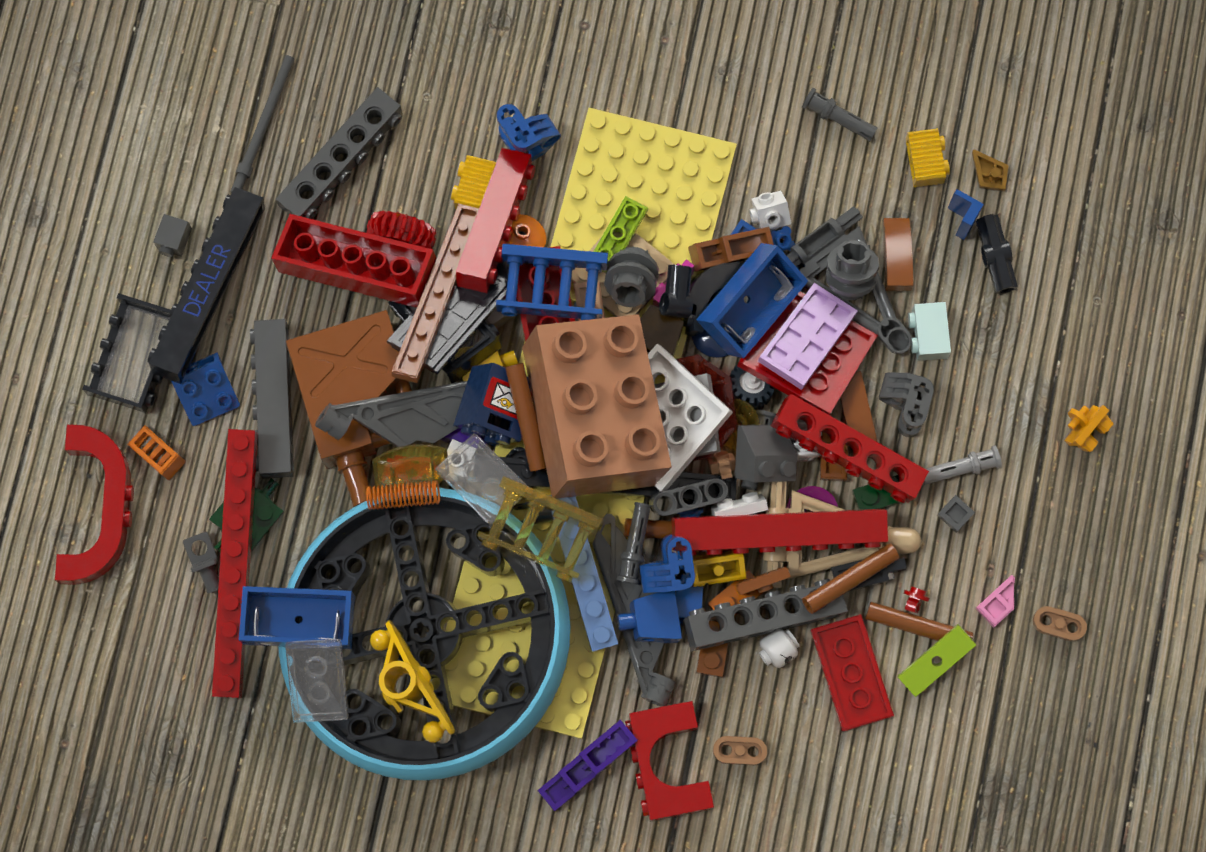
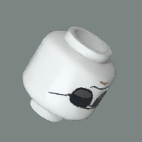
M779 628L760 640L762 651L759 652V655L767 666L772 663L775 667L781 668L797 657V648L800 646L788 629L784 631Z

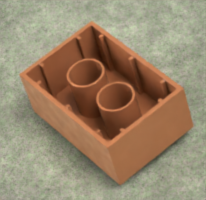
M639 314L536 325L522 346L552 499L655 486L672 466Z

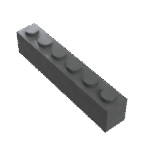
M285 319L254 321V329H250L251 345L255 344V354H251V368L256 370V379H252V394L257 396V405L252 407L253 420H257L258 430H255L258 433L257 446L259 454L256 460V472L259 471L263 479L294 477L290 355L286 340H289V328Z

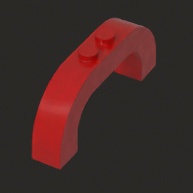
M67 424L65 451L72 456H90L100 460L105 472L101 532L97 542L84 553L74 555L57 554L55 581L63 585H77L91 582L103 576L120 558L126 543L127 528L132 525V512L129 511V501L134 499V486L131 485V474L127 459L110 437L89 426Z

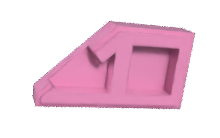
M1013 575L975 608L993 628L1014 610L1015 577Z

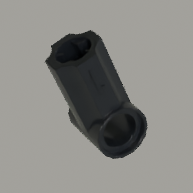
M668 265L666 290L659 302L661 315L685 319L690 317L693 309V299L689 295L692 267Z

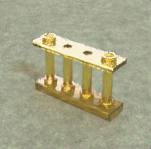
M503 476L499 487L501 490H504L503 495L505 498L489 534L479 531L477 536L483 540L481 545L494 551L500 547L557 572L556 577L570 583L572 579L579 581L581 576L573 571L589 532L592 533L594 529L600 531L604 519ZM520 497L529 501L528 506L530 508L514 544L511 545L499 540V536L514 502L518 501ZM546 508L554 512L553 517L555 518L537 556L523 549L539 512H543V509ZM570 518L579 522L577 526L579 531L564 565L560 566L548 559L564 522H568Z

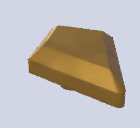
M974 149L972 157L979 188L1005 191L1008 165Z

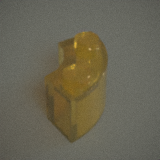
M434 445L402 446L384 452L372 460L375 486L379 485L381 488L384 485L385 488L386 484L388 487L392 484L393 492L394 484L397 485L398 490L399 483L402 488L403 483L405 486L409 483L411 487V482H413L414 486L415 482H417L419 486L421 481L423 486L425 481L428 487V481H430L432 488L433 480L434 482L437 480L439 484L450 475L447 449Z

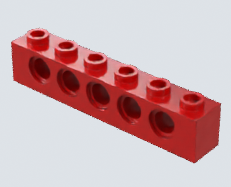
M792 394L784 399L771 424V427L776 429L778 435L787 439L791 437L798 441L799 446L811 452L813 450L822 455V459L826 462L841 465L848 474L866 479L871 487L877 490L884 489L891 493V497L901 503H909L916 498L929 472ZM799 419L806 422L807 431L801 430L798 427L797 421ZM821 432L829 435L830 444L822 441ZM844 445L852 448L853 457L845 454ZM867 458H871L875 461V470L869 468V466L867 465ZM890 471L898 474L899 482H894L890 478Z

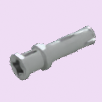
M996 445L991 446L990 450L983 452H970L966 458L925 468L929 472L923 482L924 485L970 472L977 475L982 470L989 468H1002L1000 454Z

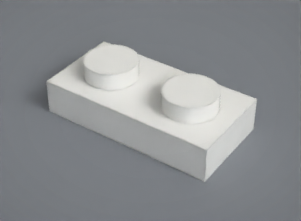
M751 492L744 494L742 499L734 501L730 498L718 502L717 505L711 506L713 516L749 515L768 510V506L762 494Z

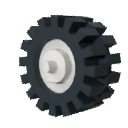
M736 365L727 380L726 394H730L728 398L730 402L735 400V407L738 408L741 404L743 405L742 410L746 411L750 407L752 412L757 407L760 410L769 403L775 387Z

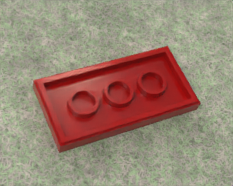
M856 615L810 629L842 732L894 717L862 615Z

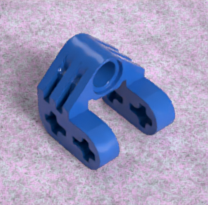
M505 104L498 109L497 121L501 139L510 150L528 151V154H531L532 161L544 155L561 137V134L547 114L524 119L518 108L512 104ZM507 112L509 115H514L513 117L504 118V113Z
M669 534L661 542L663 560L639 566L643 593L685 590L690 588L695 581L692 548L689 541L679 536L672 538V534ZM678 541H680L682 546L686 547V550L681 551V556L680 551L672 552V548L676 546ZM679 568L684 570V574L679 576L680 579H676L675 574H679Z

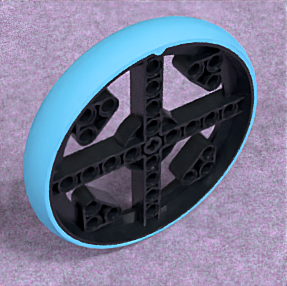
M427 487V500H428V503H429V495H428V487ZM439 488L440 503H434V505L426 503L425 506L423 504L421 506L413 505L412 507L405 505L404 508L402 506L400 508L388 507L387 509L384 507L383 509H371V511L368 509L367 501L357 505L334 520L319 534L298 562L287 588L352 591L356 597L371 572L369 562L360 554H357V552L370 542L390 533L403 599L392 608L386 622L390 620L397 630L403 633V639L413 657L421 666H424L429 671L431 679H440V686L437 690H434V693L440 703L445 705L446 713L455 729V733L451 735L450 740L445 744H441L439 741L430 743L428 741H409L393 738L391 736L396 735L401 729V720L397 714L360 690L350 689L346 691L342 696L341 704L331 691L324 677V670L386 656L388 648L383 651L375 649L368 651L366 649V644L373 632L388 630L386 625L385 627L352 634L351 653L346 657H341V649L278 646L282 674L288 692L307 726L333 752L360 768L382 776L403 780L444 779L465 774L498 759L525 738L541 720L553 701L566 667L570 646L569 606L561 577L550 554L531 530L514 515L488 500L458 490ZM423 489V502H424V504H425V496H424V489ZM406 491V503H407V505H408V498H407V491ZM402 493V504L404 505V499H403V493ZM385 494V505H386V507H387L386 494ZM401 525H409V530L406 534H397V530ZM440 526L454 529L446 537L447 547L455 556L488 576L499 575L505 567V559L519 578L525 593L456 609L446 598L429 592L416 527ZM483 532H492V537L488 542L479 541L480 535ZM457 538H466V543L462 548H454V542ZM406 550H414L413 558L409 561H403V553ZM489 557H497V563L494 567H485V561ZM356 562H362L361 570L357 573H352V565ZM336 568V575L332 579H326L325 574L327 570ZM413 575H418L419 582L417 585L409 587L407 585L408 579ZM420 600L424 601L423 610L413 612L414 603ZM533 602V611L528 614L522 613L523 604ZM500 608H507V617L503 620L496 619V612ZM475 614H481V623L477 626H471L470 618ZM298 616L295 620L296 623H301L303 618ZM449 620H454L456 622L455 629L451 632H444L445 623ZM531 622V644L526 663L518 653H505L499 659L478 693L480 704L486 710L494 713L478 725L458 734L445 665L455 657L464 637ZM426 627L429 632H426V637L422 638L418 633L422 632L421 628ZM325 651V659L320 663H315L314 657L316 653ZM428 652H434V661L431 664H424V655ZM399 653L398 661H403V659H402V657H401V655H400V653ZM511 660H518V669L514 672H508L506 669L507 663ZM516 686H524V695L518 699L513 698V689ZM491 692H497V702L488 705L486 703L487 695ZM356 696H360L362 699L361 705L357 709H351V700ZM423 696L424 706L432 709L425 696ZM426 714L427 722L440 721L439 718ZM387 716H391L393 718L392 726L389 729H382V720ZM361 722H365L367 725L366 732L363 735L357 736L355 733L356 726Z

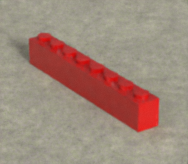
M886 509L671 518L672 538L679 536L687 539L692 548V556L696 555V550H706V555L722 554V549H733L734 554L749 553V548H759V552H775V547L786 546V551H801L802 546L812 545V550L828 549V544H838V549L854 548V543H864L865 548L881 547V542H888ZM678 541L673 550L680 551L681 556V551L686 550V547L682 546L680 541Z

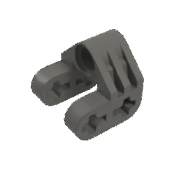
M885 373L879 400L901 411L898 420V430L903 436L914 437L921 430L928 415L934 386L929 379L911 373Z

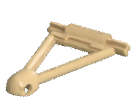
M771 482L770 507H768V510H765V514L804 512V508L813 512L842 511L845 509L793 490L791 491L790 508H786L787 482ZM888 526V542H881V547L865 548L864 546L802 563V550L786 551V546L775 547V552H763V560L767 561V572L783 567V561H787V568L791 576L787 578L789 580L831 569V567L863 560L888 543L895 547L898 554L913 553L919 549L921 537L912 528ZM782 580L773 583V587L782 588Z

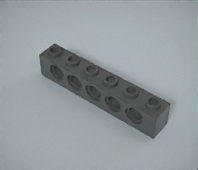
M377 87L276 198L278 206L288 215L293 214L313 219L317 214V208L322 202L326 203L332 198L335 193L334 189L340 183L344 184L350 178L351 170L357 164L361 165L367 159L370 149L382 143L385 133L390 127L394 128L399 124L403 114L401 105ZM373 117L382 118L378 124L369 123ZM357 135L365 137L360 143L352 141ZM339 154L348 155L345 161L339 162L335 160ZM323 172L331 174L327 180H320L318 177ZM306 191L314 192L310 199L301 198L302 194Z
M824 579L815 582L814 587L805 588V585L792 587L789 589L790 592L781 594L780 590L765 594V598L756 600L755 596L741 599L738 605L730 606V602L714 606L715 610L705 612L704 608L696 609L689 612L690 616L683 620V625L690 651L693 652L769 634L779 628L786 630L840 617L848 612L844 596H840L814 614L809 613L802 602V598L830 581V579ZM785 602H789L794 606V614L788 613L785 610ZM760 608L768 610L770 614L769 620L763 619L760 616ZM734 614H740L744 617L745 624L743 626L735 622ZM709 620L718 622L720 626L718 632L710 629Z

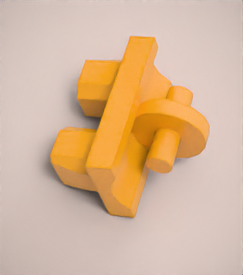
M1092 405L1090 409L1083 406L1079 411L1073 408L1070 409L1068 415L1072 420L1068 427L1072 431L1064 441L1069 446H1077L1085 452L1093 451L1098 444V441L1091 435L1093 430L1096 429L1100 434H1105L1113 426V422L1106 415L1109 409L1104 405L1101 407Z

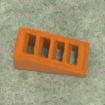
M146 425L127 444L167 480H170L186 462ZM150 436L152 439L141 450L139 447ZM158 443L159 445H158V446L154 449V451L148 456L147 454H148V453L153 449V447ZM166 450L167 452H166V453L161 457V459L156 463L155 461H156V460L160 457V455Z

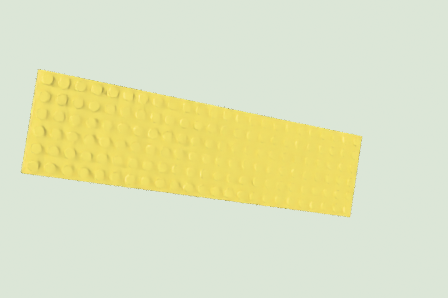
M588 108L551 247L560 246L561 249L589 251L603 236L624 197L627 196L648 207V211L635 233L675 265L678 263L682 265L686 259L692 263L688 247L695 243L713 239L737 144ZM704 270L694 272L691 276V281L704 272ZM571 281L570 297L572 306H574L576 298L574 283ZM653 297L639 312L640 318L653 305ZM603 307L605 318L615 317ZM685 326L674 354V358L679 363L681 362L687 338ZM522 350L518 364H524L526 376L528 377ZM663 374L658 375L655 378L654 384L665 382V376ZM522 438L520 442H511L510 445L499 444V446L495 447L493 456L506 457L513 448H524ZM525 487L528 490L518 504L547 498V496L551 495V490ZM604 493L576 496L613 623L615 610L592 544L606 514H612L615 517V525L624 535L625 519H632L634 503H644L645 497ZM533 508L513 509L511 514L522 521L533 518L538 510ZM553 520L528 525L527 527L550 554L565 588L570 616V646L560 686L552 703L535 727L582 739L606 648L591 651ZM611 524L604 526L601 534L611 546ZM483 532L480 535L479 541L488 542L492 537V532ZM489 557L485 561V567H494L497 563V557ZM505 559V567L497 576H488L464 561L453 605L456 609H461L524 594L525 591L516 573ZM524 603L522 613H531L534 609V603ZM500 608L496 612V619H505L508 615V609ZM473 615L470 618V625H479L482 621V615ZM454 620L447 622L445 632H451L455 629L456 622ZM531 622L462 639L457 654L445 665L453 706L486 715L494 713L486 710L480 704L478 693L499 659L505 653H518L526 663L531 644ZM509 661L506 666L507 671H516L519 667V661ZM433 678L431 681L434 690H437L440 686L439 678ZM516 686L512 691V697L515 699L521 698L525 693L524 686ZM489 693L486 697V703L488 705L495 704L498 700V693Z

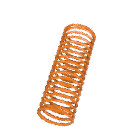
M434 480L432 481V491L431 483L428 481L429 503L425 481L423 486L422 482H419V488L418 483L415 482V490L414 484L411 482V494L409 483L406 486L403 483L402 488L399 483L398 490L397 485L394 484V492L392 484L389 487L386 484L385 488L382 485L381 490L378 485L377 492L375 486H373V489L371 486H368L366 489L367 505L370 511L371 509H383L384 507L386 509L388 507L400 508L401 506L404 508L405 505L412 507L413 505L421 506L422 504L425 506L426 503L428 505L440 503V490L437 480L435 482ZM436 484H437V490H438V500H437V494H436ZM423 489H424V496H425V504H424V502H423ZM406 491H407L408 505H407V503H406ZM402 493H403L404 505L402 504ZM385 494H386L387 507H386V505H385Z

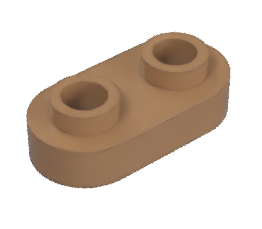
M1041 607L1033 616V625L1038 632L1063 640L1077 641L1085 635L1087 630V624L1083 617L1054 607ZM1042 617H1048L1050 625H1044L1041 621ZM1068 624L1075 625V633L1068 631Z
M723 736L715 742L713 754L716 760L723 764L758 765L764 761L767 755V747L758 738ZM723 746H729L731 748V754H722L721 748ZM755 747L758 750V755L751 757L748 754V749Z

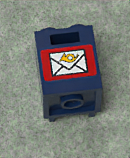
M488 363L472 366L453 426L460 428L461 433L470 437L478 435L485 438L484 442L492 446H499V444L510 445L511 442H520L522 435L506 369L498 364ZM490 414L502 418L499 427L487 423Z

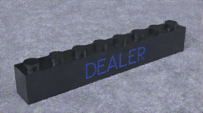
M234 187L231 195L228 194L223 202L224 210L221 216H217L213 222L211 237L205 239L202 245L203 253L200 259H196L192 265V276L189 282H184L178 304L174 303L169 314L171 319L167 326L164 325L158 337L160 341L156 349L152 348L149 353L147 362L152 374L181 384L265 210L263 197Z

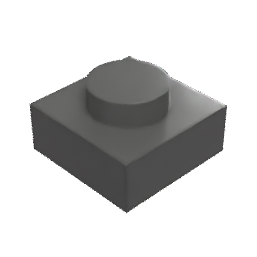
M955 495L937 516L957 533L975 512Z

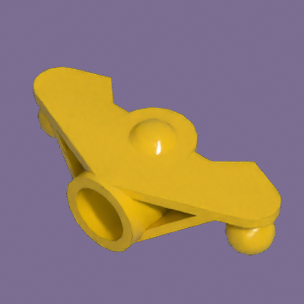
M390 620L387 621L385 625L388 630L374 631L370 638V644L373 649L383 651L388 648L384 666L379 675V686L383 698L389 705H393L398 713L403 711L402 705L439 718V722H427L422 731L426 741L430 743L438 742L443 737L445 730L452 735L455 733V729L434 693L429 671L415 660L395 625ZM399 653H400V655H401L403 661H398ZM403 675H410L411 679L408 688L404 692L397 693L396 683L398 679ZM425 696L432 709L417 702Z

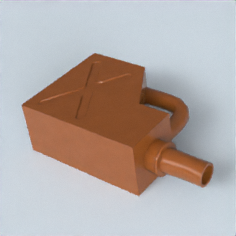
M387 310L286 340L321 460L326 469L337 466V472L343 474L353 508L367 501L366 489L369 483L364 468L368 464L365 457L377 454L375 448L391 443L376 433H370L369 429L353 419L347 431L339 440L317 428L315 423L329 403L338 405L412 391L409 381L392 377L391 372L399 352L387 343V340L394 333Z

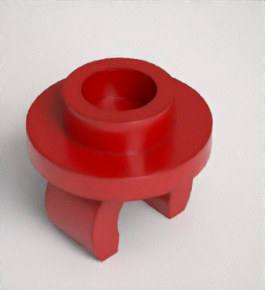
M911 586L910 591L904 590L903 592L910 596L905 610L914 613L919 612L922 600L929 602L930 599L925 596L926 591Z

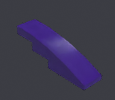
M620 719L537 791L553 811H557L638 740Z

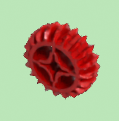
M379 211L374 212L370 220H368L366 233L429 249L434 247L436 241V230L429 223H425L424 220H419L407 214Z

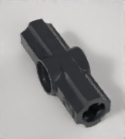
M998 214L985 215L976 220L978 234L982 243V260L984 266L989 269L995 294L1009 293L1018 288L1012 267L1011 247L1004 238Z

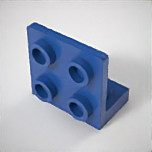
M218 352L191 363L181 384L171 381L192 426L201 424L240 406Z

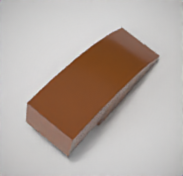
M883 218L885 290L911 291L913 288V257L909 218Z
M765 227L695 243L689 246L688 249L692 264L694 265V272L723 263L747 260L761 243L774 244L770 228Z

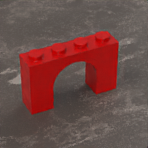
M693 701L629 713L630 720L625 721V725L638 740L634 747H630L633 763L638 762L640 773L635 774L638 790H644L645 800H641L643 816H649L651 822L714 809L709 781L684 786L667 785L655 776L650 766L651 751L659 740L669 735L697 730L698 726Z

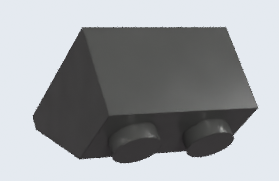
M738 425L735 478L750 482L796 481L798 454L790 438L787 439L778 435L776 429L771 427V425Z

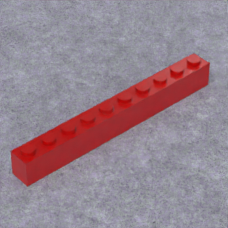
M228 429L212 697L242 698L245 645L239 641L242 590L243 586H249L258 443V433L255 430Z

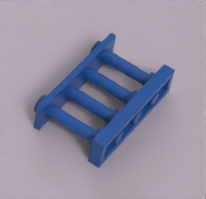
M512 244L502 245V259L509 264L506 300L496 301L497 312H502V315L510 317L517 316V313L581 319L580 321L603 318L602 309H595L598 273L601 270H607L608 253ZM523 263H530L535 267L532 303L516 301L519 269ZM549 265L559 266L562 269L558 305L542 304L545 273ZM575 268H586L588 272L585 307L569 306L572 270H575Z

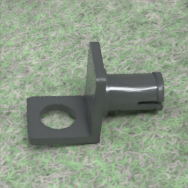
M205 531L184 539L183 544L192 564L191 572L200 573L207 593L218 590L219 578L214 567L218 557L208 532ZM201 540L206 543L207 551L205 554L196 555L193 553L192 544L195 541Z

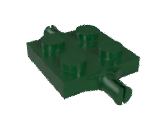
M270 478L262 490L255 488L251 552L284 513L269 497L279 486L272 478ZM224 501L209 518L213 524L220 528L221 532ZM220 539V541L216 544V546H214V548H215L217 551H219L220 553H221V548H220V547H221V539Z

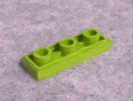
M625 196L593 252L608 253L609 261L620 249H626L645 217L648 207ZM620 232L622 236L617 238L614 236V233Z
M957 624L898 675V678L917 697L972 650L976 643ZM939 656L942 660L940 663H933L932 658Z

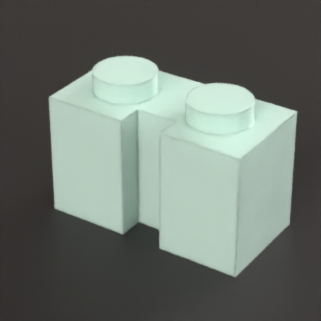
M946 302L914 304L912 312L908 313L909 328H913L915 331V338H911L912 353H916L917 361L948 359L951 347Z

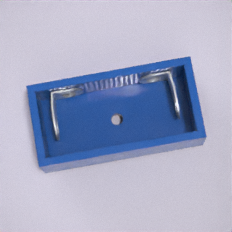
M761 243L696 320L728 355L745 358L806 285L808 280L778 245ZM745 296L748 297V301L746 303L744 302Z
M243 586L239 641L243 645L352 649L355 595L352 591ZM298 616L303 618V621L299 624L295 621Z

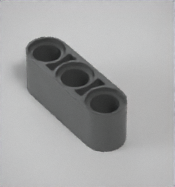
M706 479L667 489L651 496L649 505H652L650 509L654 514L666 516L718 503L726 498L728 487L723 480ZM712 483H716L719 487V494L715 498H712L708 493V488ZM688 489L694 494V500L689 505L683 501L682 497L683 493ZM662 496H665L669 501V506L665 511H661L657 507V501Z

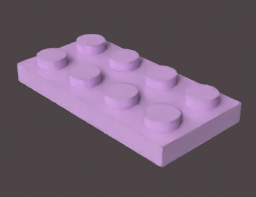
M814 283L760 355L758 362L802 390L854 319L858 310Z

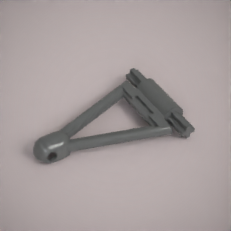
M853 206L836 220L830 218L790 248L791 253L787 257L796 267L799 265L803 266L799 271L808 280L804 286L809 290L816 283L858 310L853 319L854 321L877 334L890 352L903 354L911 346V335L896 318L878 272L877 284L872 292L883 318L881 322L848 300L835 295L833 290L814 278L827 268V258L830 252L839 246L842 241L858 240L867 244L860 226L848 235L844 233L863 218L860 211Z

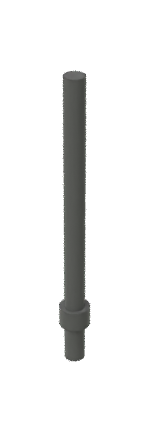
M285 55L244 159L242 163L238 164L235 173L237 176L231 188V193L234 187L243 189L246 179H249L253 171L252 164L295 60L292 56Z

